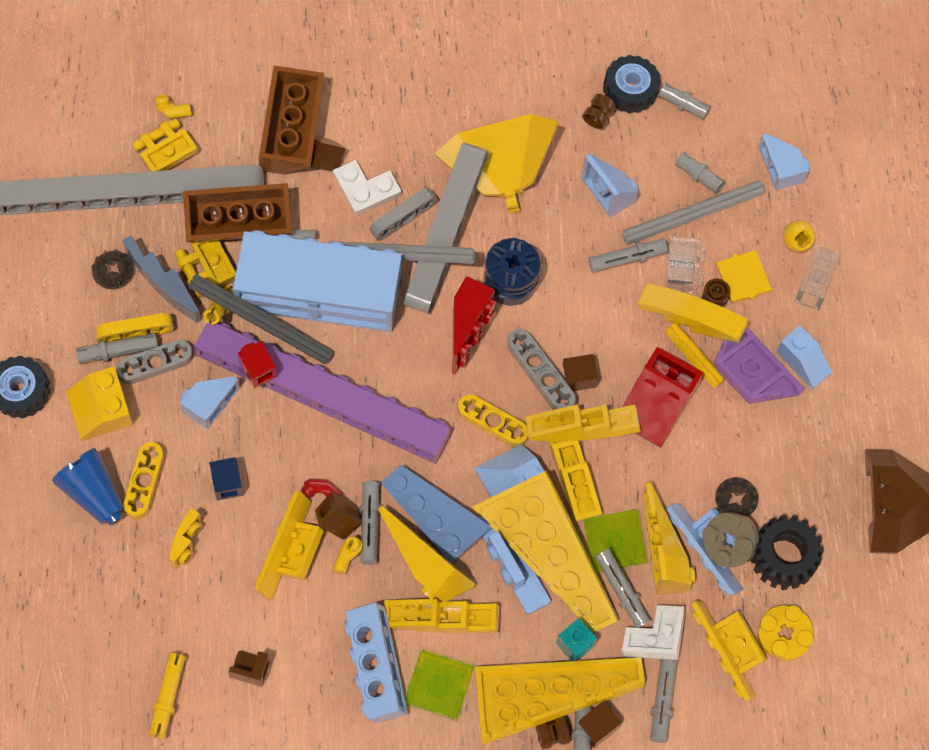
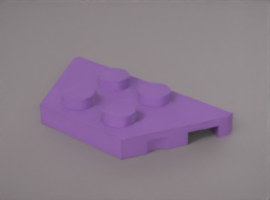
M746 327L739 343L723 340L713 366L748 404L799 396L805 390L748 327Z

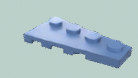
M402 465L381 482L452 564L492 529L486 522Z

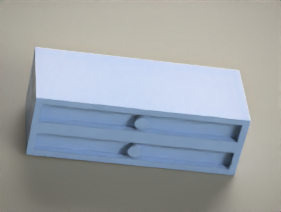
M257 230L252 232L244 231L233 294L268 315L392 332L402 276V254L390 249L378 251L371 250L369 247L362 245L350 247L340 242L322 243L313 238L301 240L294 239L285 234L273 236Z

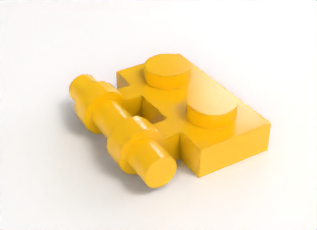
M176 118L169 122L164 121L158 124L159 127L148 134L145 132L139 135V139L131 143L136 152L144 147L147 149L140 153V157L149 171L169 170L198 153L197 146L185 129L174 133V130L180 127ZM164 136L166 137L165 140L159 142L156 145L154 144V142Z
M219 240L192 242L191 247L194 252L189 255L186 254L184 249H179L175 252L178 259L177 265L181 271L185 272L188 278V286L193 276L197 274L193 266L199 262L204 272L198 275L215 285L222 287L235 280L236 272ZM195 291L197 297H203V295Z

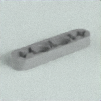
M523 329L513 330L508 336V349L552 410L575 405L573 391L532 336ZM516 339H518L520 342L524 341V348L526 350L524 354L523 347L519 343L515 344ZM531 357H537L541 360V364L537 367H531L526 361ZM544 377H552L556 383L551 387H547L541 383V380ZM558 390L563 400L568 399V405H565L563 402L559 403V396L556 393Z

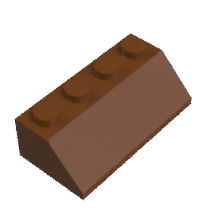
M273 66L259 154V166L263 168V171L286 174L311 167L324 73Z
M288 183L183 191L186 242L243 238L244 231L252 232L255 230L273 236L279 234L292 235Z

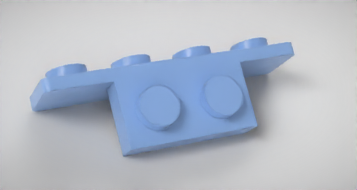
M680 503L669 505L666 509L670 514L671 522L683 531L686 536V542L691 548L696 549L702 557L701 561L704 567L712 571L716 576L721 590L730 596L744 590L729 570V567L718 566L705 550L702 531L713 517L720 514L717 509L709 510L699 520L694 522ZM727 533L726 543L734 547L733 541L736 540V536Z
M484 517L480 518L488 525L490 524ZM492 528L483 536L487 544L486 551L493 562L496 561L501 569L499 573L506 585L511 586L525 613L530 615L550 604L551 600L535 572L509 546V543L499 532Z

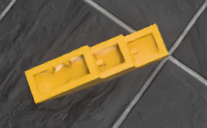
M647 283L637 302L640 310L663 314L665 321L687 325L692 333L739 343L749 323L747 318L696 296Z
M577 404L526 416L530 441H582L641 432L635 404L608 410L607 404L580 410Z
M547 441L575 521L602 515L587 462L584 461L579 441Z
M438 599L384 600L390 629L441 633H498L500 606L497 603L469 604L467 601L440 602Z

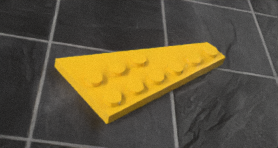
M547 471L472 506L478 514L480 513L490 523L489 525L496 532H499L520 558L550 586L549 588L561 597L570 607L569 609L592 633L619 620Z
M642 657L475 667L481 746L643 688L645 678Z

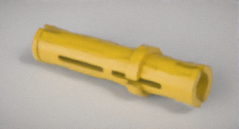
M168 653L157 703L153 704L152 708L154 715L150 730L148 731L150 737L155 738L157 729L160 727L157 739H166L170 716L174 715L175 711L173 704L181 672L186 657L179 654L177 663L174 665L177 653Z

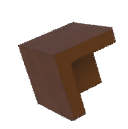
M315 136L311 166L329 171L339 168L346 148L334 140Z
M594 354L563 359L566 383L572 391L597 388L599 376Z
M331 492L315 509L319 527L341 539H346L361 523L357 506L334 492Z
M238 651L233 667L230 666L228 671L230 678L262 687L270 664V656L258 651L257 655Z
M604 701L579 720L580 727L592 740L590 745L593 748H596L616 732L622 724Z

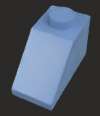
M763 134L758 147L775 190L804 183L810 167L807 158L802 156L800 149L769 134Z
M800 325L780 342L776 353L812 390L831 375L832 370L819 344Z
M232 376L196 382L192 388H187L180 397L182 412L206 429H209L240 389L238 379Z

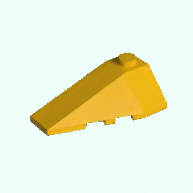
M646 482L643 489L656 595L689 592L691 583H695L694 567H689L688 557L652 483Z
M383 506L378 509L414 578L423 585L420 590L431 600L437 597L446 602L472 589L476 585L456 566L438 554L437 550L422 538H419L418 534Z

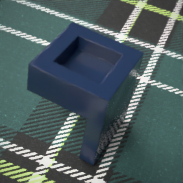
M235 457L209 462L217 501L244 496Z

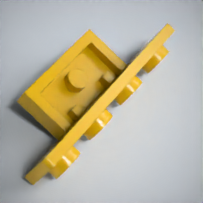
M295 490L291 500L288 502L283 520L278 526L273 544L267 553L266 561L256 580L255 590L269 600L273 598L281 576L304 581L324 532L319 526L303 523L311 501L300 491Z
M695 601L692 603L695 610L692 612L697 623L700 626L703 625L708 633L706 639L713 650L717 649L722 659L719 660L721 667L726 674H731L735 681V684H733L735 692L741 699L744 698L745 701L757 699L744 674L767 661L743 616L737 611L716 624L704 602Z

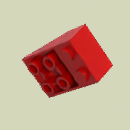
M468 276L465 277L454 296L452 328V373L454 374L457 373L460 367L464 368L471 355L468 353L472 345L475 347L478 345L483 335L481 330L484 324L489 325L495 315L493 310L496 305L494 300L495 290Z
M656 347L622 406L634 404L636 406L641 432L635 434L661 448L699 386L703 372Z

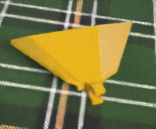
M528 114L459 132L436 151L434 155L450 169H453L463 142L487 149V160L476 190L483 196L505 197L510 214L518 213L520 208L516 194L524 192L523 189L534 183L557 130L559 121L535 114Z

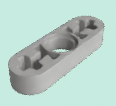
M425 188L374 221L369 231L378 241L383 240L433 207L437 202V197L430 188Z
M176 340L124 358L117 365L119 379L125 384H135L184 367L193 358L191 346L184 340ZM177 349H181L184 352L183 358H179L176 355ZM168 352L170 357V363H167L166 355L164 354ZM151 357H160L163 360L162 364L158 368L149 367L147 362ZM140 361H142L145 369L144 372H142L139 364ZM127 366H131L134 369L133 375L128 376L125 373Z

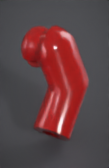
M309 478L301 488V492L307 498L313 497L315 493H322L327 497L331 492L341 497L343 496V493L326 479Z

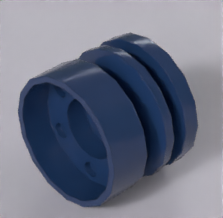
M517 238L502 239L491 247L485 261L484 285L495 290L494 300L496 302L514 306L521 305L530 300L536 292L541 266L538 252L531 244Z

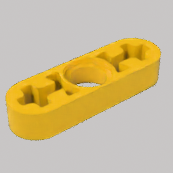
M159 313L98 325L95 330L97 342L99 343L102 340L105 342L116 341L155 332L156 336L172 332L174 327L170 314Z
M468 394L460 399L458 413L463 420L511 447L524 445L527 442L528 429L520 420L476 395ZM471 403L475 404L474 409L477 412L471 410L469 413H467L465 411V405L469 406ZM482 409H485L481 416V420H478L479 413L482 412ZM489 415H496L500 418L501 423L497 427H490L486 424L485 419ZM505 422H508L507 429L504 430V433H501L505 426ZM521 430V437L511 438V431Z
M154 442L145 443L140 447L123 506L128 517L134 520L142 519L148 514L163 465V450L159 444ZM151 450H154L158 457L152 458L150 469L147 468L148 459L145 454H150ZM140 475H149L152 478L150 485L147 487L138 486L136 480ZM137 493L141 494L140 503L143 508H138L136 512H133L130 504L136 503Z

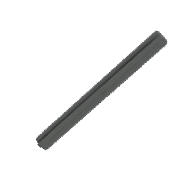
M195 274L190 281V289L319 362L326 364L331 358L332 350L198 274Z

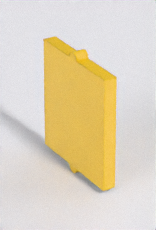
M756 250L740 255L735 253L733 257L716 262L721 279L728 283L730 287L729 299L731 304L745 299L753 300L755 296L772 292L771 285Z

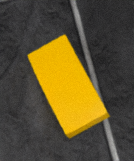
M190 508L183 518L173 539L170 562L176 570L181 564L184 566L191 559L193 545L188 538L195 537L202 527L200 513L193 508Z

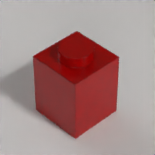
M262 341L248 343L237 353L239 363L254 389L278 377L277 367Z

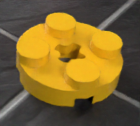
M781 605L765 613L759 623L757 639L761 649L767 655L780 659L779 661L790 662L802 657L812 644L813 626L810 619L799 607ZM781 627L792 631L790 640L778 635L781 632Z

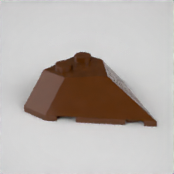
M865 449L866 476H871L873 521L868 527L870 553L897 554L916 540L929 534V473L894 450Z

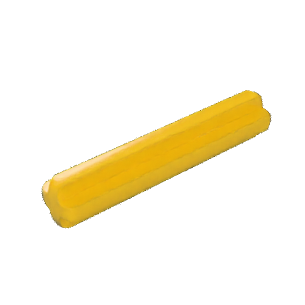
M677 323L671 324L666 329V335L693 366L703 372V377L713 388L720 386L725 378Z

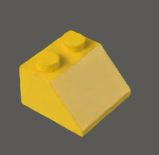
M115 366L88 374L66 391L81 441L133 425Z

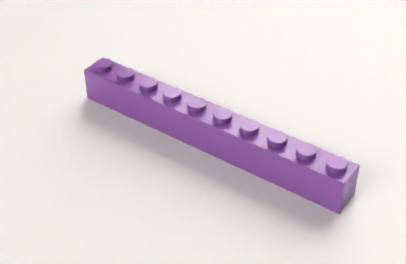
M212 321L209 324L207 323L194 345L196 356L248 379L239 363L237 353L246 344L251 342L257 343L258 341L246 332L238 333L231 330V327L224 322L219 321L215 325H211ZM264 343L266 350L277 367L278 377L262 384V386L434 464L437 463L450 436V428L447 427L444 421L437 418L431 420L413 407L407 409L400 406L391 397L385 396L382 398L374 394V391L366 386L361 385L358 387L351 384L350 380L342 375L333 376L327 373L320 365L312 364L311 366L302 362V359L295 354H284L273 344Z

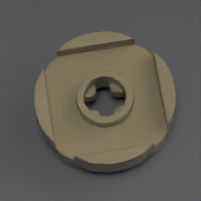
M735 512L721 513L713 517L702 531L705 550L710 558L720 567L744 565L756 553L754 551L756 543L759 541L758 531L754 523L745 515ZM727 533L736 536V540L733 541L734 547L726 543Z

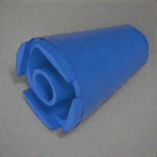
M92 448L80 455V459L74 463L70 462L52 478V481L56 487L103 525L107 522L109 525H112L123 517L121 511L124 507L100 453L96 448Z

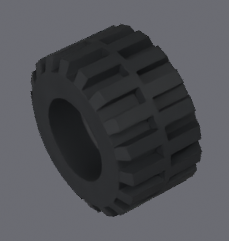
M781 515L778 520L774 517L769 520L768 524H764L758 532L759 541L756 543L754 551L756 553L751 559V564H755L753 570L756 574H762L760 579L764 583L766 580H769L771 582L770 586L773 588L781 585V590H787L789 586H792V589L799 588L801 583L803 585L806 584L814 575L823 559L821 556L824 553V547H820L822 543L821 536H815L816 528L814 526L809 528L807 526L809 522L803 519L802 523L797 521L798 516L792 515L790 520L787 519L786 515ZM778 541H787L794 544L801 554V562L785 564L779 561L772 551V544Z

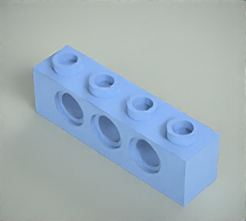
M372 603L346 611L347 620L344 622L347 635L351 638L352 647L350 648V655L357 667L358 674H356L355 679L359 690L362 691L363 701L361 702V709L367 720L380 723L407 715L408 711L386 608L378 603ZM372 631L371 640L365 643L366 633ZM377 657L378 664L375 669L371 670L370 663L373 658ZM383 684V693L377 697L376 688Z

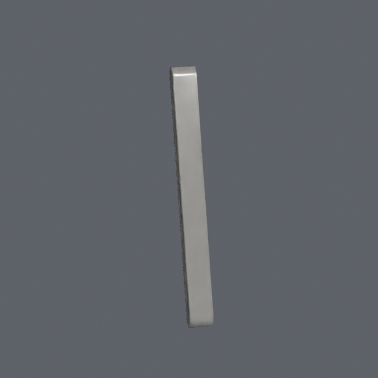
M239 165L0 182V215L184 203L183 191L264 185L263 168L259 165Z

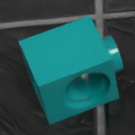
M578 618L557 636L556 645L571 661H578L595 647L597 638Z

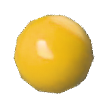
M802 220L790 222L782 234L786 248L798 253L810 249L816 239L812 225Z

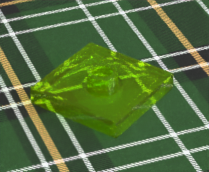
M637 509L583 519L591 563L596 573L603 572L595 556L609 548L620 568L648 563Z
M421 650L405 696L406 705L457 721L474 666Z

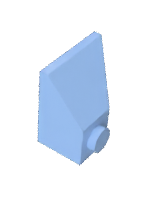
M591 154L585 156L581 179L610 218L636 203L638 187L633 179H628L624 172Z
M523 445L516 446L475 468L490 497L544 472L537 458Z

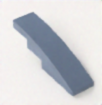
M132 235L123 239L126 253L154 290L182 314L195 323L200 322L199 310L175 268L165 273L154 252L143 256Z

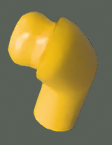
M160 94L155 98L157 111L169 119L192 116L190 103L174 105L165 94Z
M351 536L342 544L333 571L343 575L346 574L350 561L362 551L363 544L359 538Z

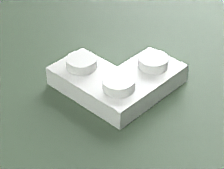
M356 160L333 170V176L355 216L402 196V191L391 171L367 181Z
M657 605L653 629L626 627L622 646L623 657L678 660L686 614L684 606Z

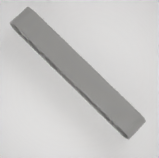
M465 142L462 143L424 244L425 246L455 247L487 160V149ZM418 261L405 296L404 306L430 314L449 262Z

